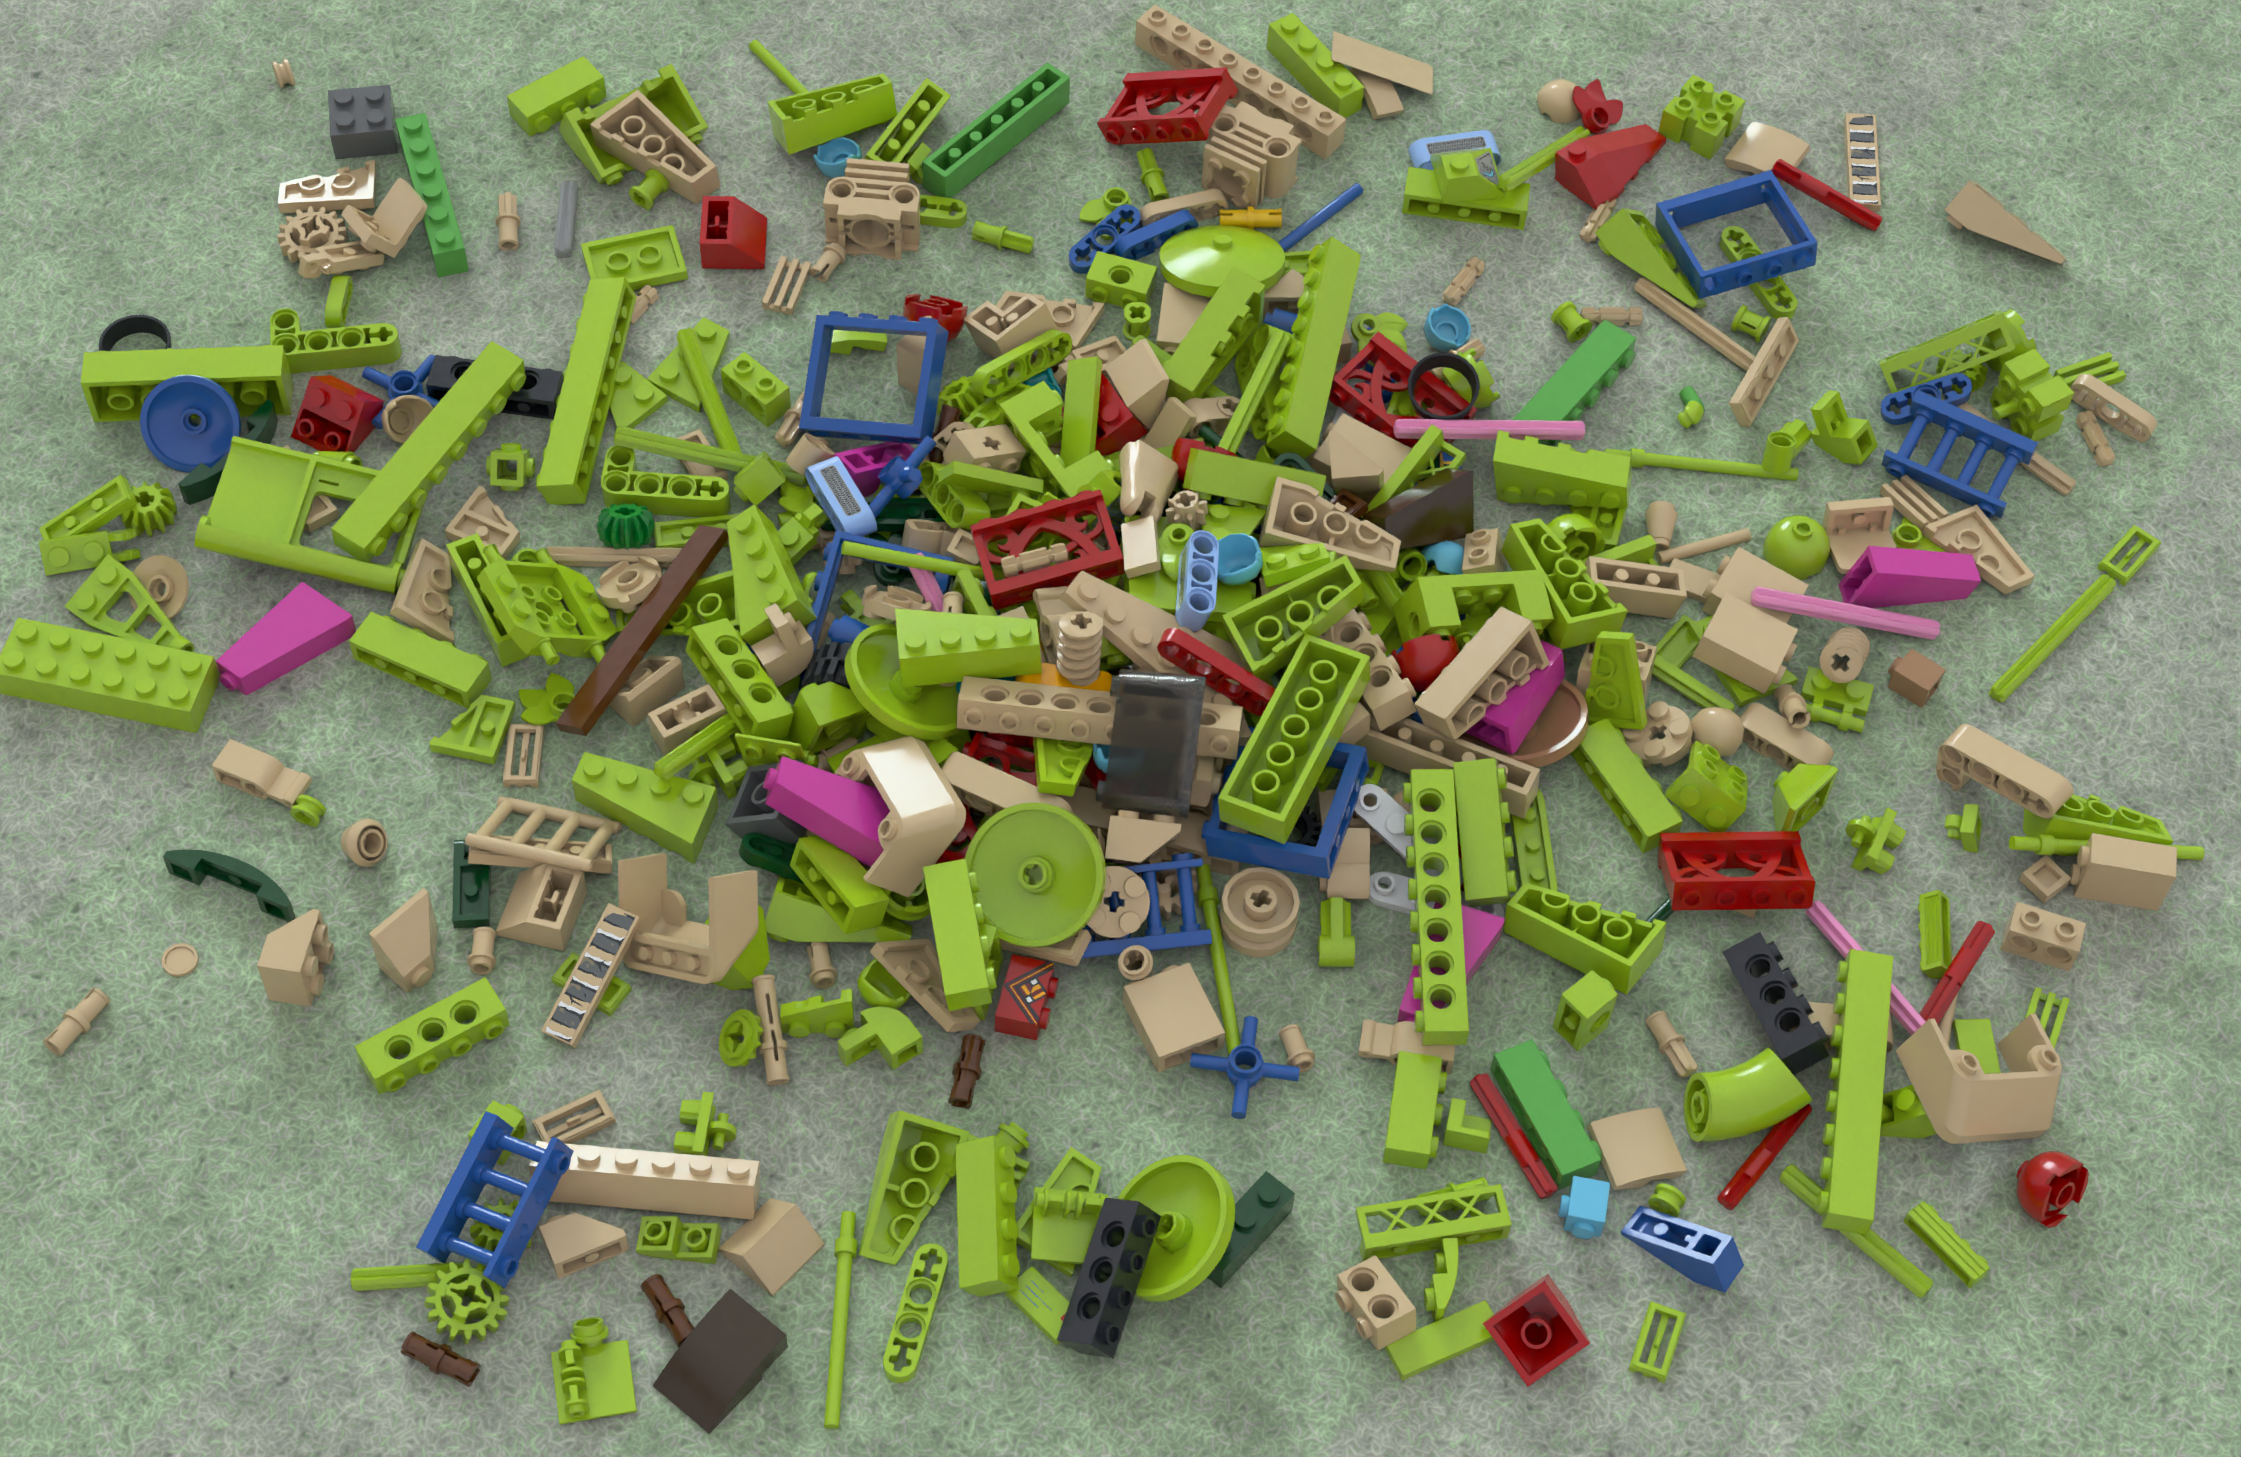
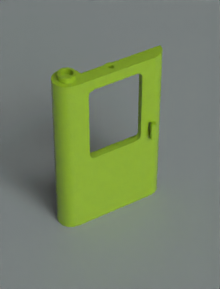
M233 436L230 452L208 515H203L199 520L194 546L202 550L395 595L406 571L404 568L425 502L420 508H415L409 514L408 520L401 530L393 559L388 565L373 562L367 563L356 558L302 546L300 540L314 498L317 495L354 502L380 470Z

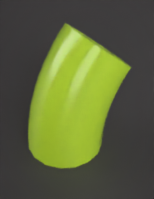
M1768 1047L1755 1057L1739 1065L1718 1071L1697 1072L1693 1074L1687 1083L1684 1094V1121L1687 1132L1692 1140L1696 1142L1722 1141L1746 1136L1773 1126L1795 1114L1813 1100L1791 1071Z

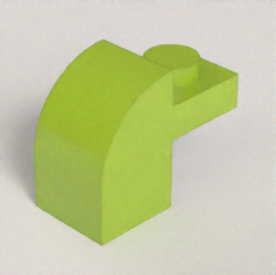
M1828 390L1810 409L1817 426L1812 431L1811 438L1813 442L1843 463L1861 465L1878 447L1870 421L1849 418L1839 391Z
M883 1006L861 1011V1027L849 1029L837 1041L838 1056L846 1067L877 1049L891 1069L894 1070L923 1052V1036L911 1020L902 1012Z

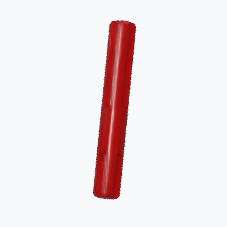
M1778 159L1773 165L1771 171L1775 177L1859 225L1876 231L1881 224L1883 218L1880 215L1784 160Z
M1977 921L1919 1013L1925 1021L1935 1019L1937 1025L1941 1021L1995 934V930L1989 923Z
M1486 1073L1476 1075L1470 1081L1471 1089L1540 1199L1553 1196L1558 1191V1186L1491 1078Z
M1810 1104L1775 1124L1718 1195L1717 1199L1721 1205L1728 1210H1733L1812 1112Z

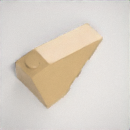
M1974 180L1968 181L1945 209L1949 214L1946 219L1959 230L1964 226L1968 230L2062 264L2067 259L2039 234L2029 230L2025 222L2010 211L2007 212L1999 200Z
M1281 477L1276 478L1258 541L1259 547L1324 543L1326 550L1336 551L1338 558L1347 555L1354 568L1387 572L1395 571L1401 540L1368 520L1360 521L1345 512L1346 507L1338 502L1334 505L1318 495L1320 491L1310 485Z

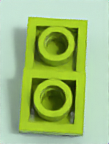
M833 330L830 353L850 355L853 346L884 352L888 343L885 333Z
M642 1216L636 1252L655 1258L716 1264L722 1229L718 1223H682L678 1216Z
M1457 1238L1442 1239L1439 1253H1434L1435 1274H1432L1429 1288H1424L1425 1310L1432 1311L1434 1322L1444 1318L1451 1301L1458 1270L1459 1250Z

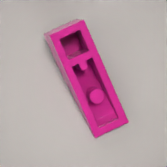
M883 442L835 453L834 457H839L862 496L869 497L878 490L881 484L878 476L886 464L897 455L906 461L915 449L910 444Z

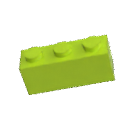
M582 56L507 95L510 116L530 137L538 132H546L552 125L561 121L566 112L577 107L582 110L589 105L600 103L606 97L604 76L586 57Z
M818 835L799 838L790 866L845 935L880 927L890 899L879 886L865 881L863 877L867 871L858 860Z
M1399 1051L1383 1163L1426 1170L1429 1158L1436 1159L1439 1137L1432 1136L1433 1126H1440L1443 1104L1437 1103L1438 1093L1444 1094L1447 1080V1072L1441 1071L1442 1057Z

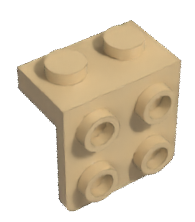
M398 178L373 216L350 205L346 206L341 215L348 222V229L361 238L360 244L373 253L379 250L395 258L399 250L406 245L408 237L416 225L424 218L427 204L406 180Z
M1891 497L1826 503L1822 526L1829 537L1830 554L1839 573L1847 574L1868 546L1897 548L1889 531L1894 508Z

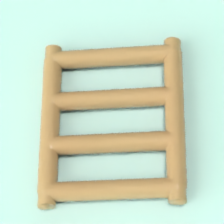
M499 796L497 808L475 834L468 833L465 838V844L505 855L577 871L591 872L594 857L612 834L618 835L622 829V824L611 819ZM511 812L529 816L510 841L491 837ZM545 819L563 823L544 848L526 845V842ZM578 827L596 830V833L578 856L559 852Z

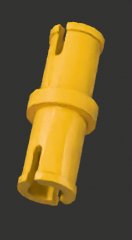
M1248 206V209L1241 210L1220 209V225L1239 226L1253 230L1254 228H1282V208L1254 209V206Z

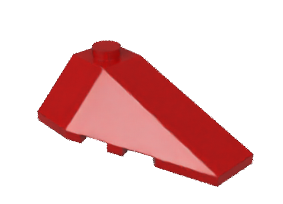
M1647 124L1578 139L1555 152V179L1565 189L1596 210L1600 204H1605L1607 200L1611 202L1624 192V186L1630 179L1634 180L1638 176V170L1644 163H1649L1666 144V137Z

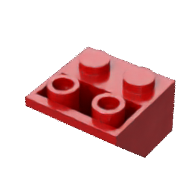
M703 196L699 242L702 269H765L767 217L735 196Z
M1101 373L1095 452L1098 450L1104 456L1121 451L1127 443L1136 442L1148 432L1140 420L1127 408L1118 390ZM1064 406L1062 407V418L1064 416Z
M332 375L311 376L291 437L319 451L355 452L376 428L371 421L383 408L385 401Z

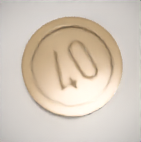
M185 943L170 946L163 953L161 959L165 972L175 977L188 975L197 967L199 961L195 948Z

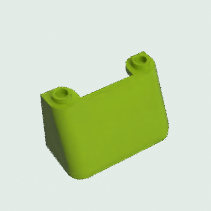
M672 63L658 69L660 77L653 78L650 81L646 79L640 87L593 109L588 106L581 112L579 107L564 114L559 126V132L564 141L599 184L607 183L608 186H613L624 179L623 174L635 168L595 146L590 124L637 90L660 110L695 146L704 140L702 135L707 131L708 125Z

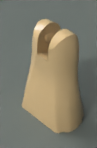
M1141 440L1129 442L1122 448L1119 454L1121 512L1127 517H1131L1139 510L1141 512L1140 519L1153 515L1156 523H1158L1179 478L1178 465Z

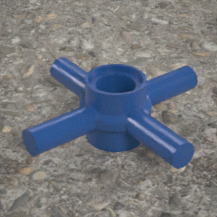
M429 355L414 373L408 370H401L389 377L369 366L362 373L364 379L388 390L390 400L387 404L391 400L403 395H415L424 398L433 408L440 402L424 394L422 383L430 374L435 358L434 355ZM386 405L371 421L377 429L383 428L381 417Z
M926 436L906 461L897 455L882 469L878 478L884 488L869 505L875 518L895 494L904 500L920 485L923 477L917 467L936 446V442L932 438Z
M1253 1016L1244 1017L1241 1044L1235 1047L1228 1057L1198 1053L1191 1054L1190 1067L1226 1072L1230 1082L1235 1086L1231 1116L1236 1119H1244L1246 1117L1249 1088L1255 1086L1262 1077L1296 1082L1299 1079L1300 1067L1265 1063L1263 1061L1261 1052L1255 1047L1258 1019ZM1246 1064L1251 1066L1252 1069L1242 1070L1237 1066Z

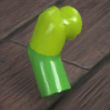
M1688 386L1679 393L1685 405V411L1680 412L1677 415V419L1684 428H1689L1692 424H1698L1705 412L1704 405L1692 386Z

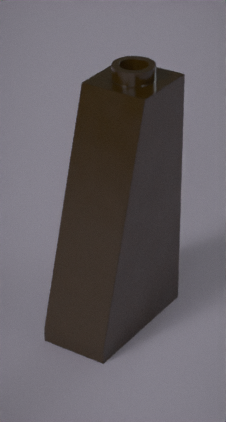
M1446 468L1363 514V520H1368L1401 540L1400 549L1466 538V534L1474 532L1473 471Z

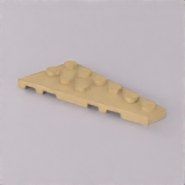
M1081 571L1059 597L1073 611H1091L1100 615L1104 623L1103 636L1178 700L1239 706L1226 696L1163 658L1157 651V646L1163 632L1168 628H1176L1188 633L1245 669L1231 643L1202 629L1192 632L1187 627H1181L1176 621V616L1084 571ZM1197 660L1200 664L1211 667L1208 663ZM1226 679L1227 681L1233 684L1240 685L1238 682L1232 679Z

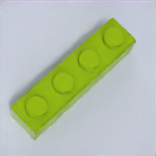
M1938 889L1920 894V904H1918L1920 914L1918 928L1921 935V942H1919L1921 961L1919 965L1922 973H1925L1931 979L1942 978L1952 962L1950 899Z
M1923 1200L1907 1213L1903 1222L1969 1288H1972L1987 1275L1990 1267L1986 1259L1981 1255H1977L1971 1249L1970 1243L1966 1239H1961L1955 1233L1953 1226L1948 1222H1944L1938 1216L1933 1206L1928 1205Z

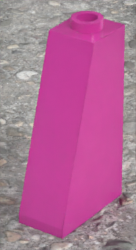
M1868 546L1839 582L1838 586L1844 603L1869 608L1966 599L1981 582L1972 554Z
M302 581L216 660L220 673L219 680L228 690L234 691L237 689L247 696L350 639L356 632L353 617L350 613Z
M1540 640L1550 664L1543 670L1534 669L1529 674L1530 680L1522 687L1515 685L1506 692L1507 699L1501 704H1491L1488 706L1485 716L1469 728L1466 733L1510 754L1516 752L1565 677L1562 649Z
M783 756L775 769L769 768L763 784V788L768 789L766 805L871 867L884 851L879 842L878 827L890 812L877 788Z
M1435 902L1433 909H1440L1443 906ZM1461 905L1467 985L1500 940L1505 918ZM1438 934L1428 936L1434 942L1445 940ZM1418 966L1413 967L1399 1009L1397 1022H1415V1011H1420V999L1413 998V977H1419ZM1433 967L1430 969V971L1435 975H1444L1447 973L1444 969L1440 967ZM1441 1000L1432 1002V1005L1438 1009L1449 1007L1447 1003Z

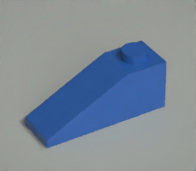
M1641 1205L1621 1231V1235L1693 1282L1724 1293L1744 1266L1733 1236Z

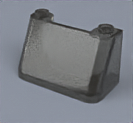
M1120 669L1119 676L1112 675L1110 696L1117 697L1106 780H1098L1096 801L1103 802L1102 810L1113 812L1125 810L1138 812L1139 815L1143 816L1166 815L1175 817V820H1187L1206 677Z

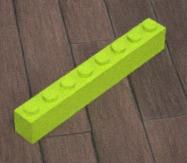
M1332 236L1321 245H1315L1309 254L1310 265L1303 279L1305 286L1303 294L1297 303L1299 311L1291 328L1293 332L1292 340L1286 349L1285 355L1287 360L1279 378L1281 385L1273 403L1275 410L1267 427L1269 431L1267 446L1281 454L1289 452L1298 454L1303 459L1317 450L1361 260L1359 253Z
M625 277L592 279L589 281L587 292L583 295L581 316L576 322L577 331L574 343L570 346L568 366L563 372V385L561 393L557 396L554 420L550 423V436L547 447L543 450L542 467L536 477L537 490L543 495L548 504L586 503L615 386V378L620 366L637 298Z
M491 341L331 528L334 545L358 560L367 563L374 556H380L393 533H398L404 528L409 514L415 508L418 509L424 504L428 492L435 484L439 485L445 479L448 468L452 463L462 459L467 451L468 444L473 438H478L483 434L489 419L494 414L498 415L503 410L507 398L513 391L517 392L521 389L526 380L524 360Z
M1850 949L1845 961H1839L1836 971V982L1841 983V993H1836L1833 1014H1838L1839 1019L1838 1025L1833 1026L1830 1041L1831 1046L1836 1047L1835 1057H1831L1828 1067V1079H1833V1090H1828L1825 1102V1112H1831L1830 1124L1826 1123L1823 1130L1822 1144L1828 1146L1827 1157L1823 1156L1820 1165L1819 1177L1820 1179H1825L1824 1191L1820 1190L1818 1195L1817 1213H1822L1821 1227L1866 1235L1874 1221L1893 956Z

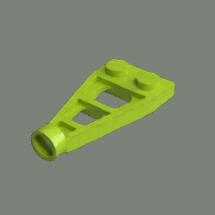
M109 554L64 606L92 628L109 635L194 652V644L180 634L140 579ZM124 592H128L137 602L138 608L126 622H119L109 618L107 612ZM149 614L161 624V628L152 639H147L135 632Z

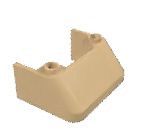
M912 736L854 750L843 759L841 765L834 773L878 789L890 810L878 827V838L884 851L863 878L868 883L908 898L924 878L923 867L934 865L961 831L966 820L964 805L924 741Z
M666 853L618 860L619 908L642 919L622 959L625 965L631 969L700 984H710L722 980L758 930L757 870H747L708 878L709 925L686 920V901L678 891L667 889Z
M2030 1014L1997 1044L2010 1070L2008 1073L1984 1074L1975 1055L1964 1050H1950L1935 1019H1928L1895 1050L1935 1132L1944 1141L1951 1144L2038 1138L2051 1127L2062 1065L2036 1014Z

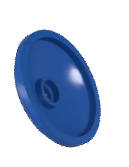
M186 374L164 380L148 394L141 410L140 427L147 447L159 461L175 470L190 473L200 463L212 468L230 451L232 437H240L241 420L235 402L223 387L208 378ZM191 415H198L201 418V424L193 423Z

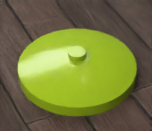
M1209 225L1184 230L1170 237L1162 245L1159 254L1160 272L1170 284L1183 291L1205 297L1214 296L1233 267L1263 283L1265 290L1274 286L1284 274L1285 253L1280 244L1264 233L1239 226Z
M895 624L873 625L863 630L856 637L845 657V674L855 697L872 716L887 727L917 739H945L961 730L957 728L959 696L956 690L957 683L951 687L933 684L903 688Z
M1031 802L1013 805L1001 810L989 818L976 832L965 856L968 871H976L979 892L973 893L974 903L981 902L985 924L997 926L999 938L1015 945L1041 947L1057 944L1069 939L1081 931L1093 918L1105 891L1106 864L1103 851L1096 836L1078 816L1055 805Z
M1175 1155L1158 1160L1139 1172L1118 1196L1117 1199L1139 1201L1161 1216L1135 1297L1150 1302L1168 1301L1180 1297L1203 1282L1223 1257L1234 1228V1196L1224 1175L1203 1159L1190 1155Z

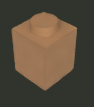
M1911 648L1904 658L1898 656L1890 666L1888 674L1891 675L1887 687L1922 708L1939 688L1946 669Z

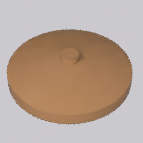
M1563 679L1525 739L1513 754L1503 751L1466 732L1458 738L1535 768L1543 767L1564 758L1582 742L1589 726L1587 703L1582 693L1574 685Z

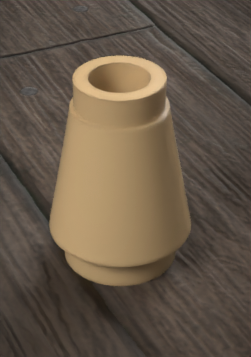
M1667 501L1652 502L1645 512L1648 535L1651 534L1657 543L1656 551L1669 549L1678 517L1675 506Z
M1140 945L1127 947L1118 958L1119 971L1127 979L1135 981L1153 976V957L1150 951Z

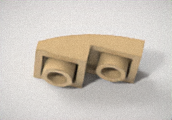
M1356 68L1349 70L1364 86L1363 97L1366 99L1373 120L1395 116L1403 112L1402 103L1390 80Z

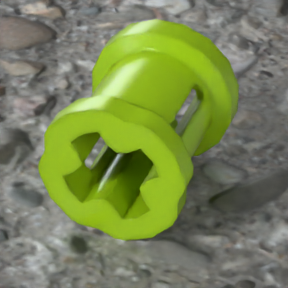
M648 169L645 172V178L639 185L630 188L629 196L635 204L650 210L654 205L653 201L659 194L667 192L669 182L657 170Z
M1567 301L1554 310L1551 320L1556 325H1560L1567 333L1566 338L1568 341L1574 343L1590 333L1592 324L1588 319L1581 317L1576 311L1577 307L1574 303Z
M1143 302L1127 304L1124 308V320L1126 323L1123 325V335L1130 341H1133L1138 335L1148 338L1151 331L1148 324L1151 320V308Z
M1743 304L1734 317L1731 330L1734 332L1740 330L1755 337V341L1760 343L1770 327L1772 317H1762L1749 311L1748 306Z

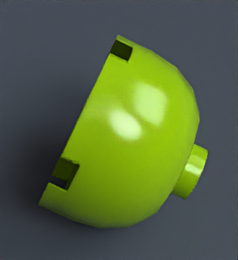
M1573 513L1564 514L1547 524L1552 532L1567 546L1566 552L1575 560H1582L1604 551L1605 540L1602 538V531L1584 516Z
M1792 515L1781 519L1773 524L1764 540L1763 556L1765 560L1767 559L1768 563L1799 580H1804L1816 573H1821L1829 559V537L1824 527L1818 521L1808 516Z

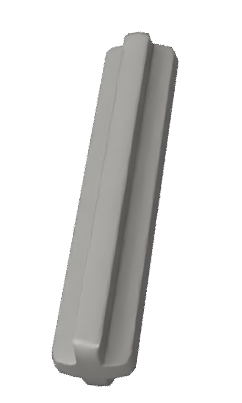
M565 180L561 183L554 244L555 256L559 258H569L572 255L578 198V184L575 181L568 182Z

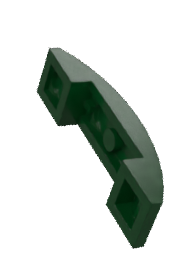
M268 399L246 419L249 433L244 437L245 439L266 444L271 443L278 424L275 407L271 400ZM229 452L212 468L200 463L178 483L186 504L191 505L215 495Z
M203 850L166 851L163 856L169 874L198 886L209 875L255 894L262 912L288 923L296 919L291 902L283 890L270 877L248 863L227 855Z

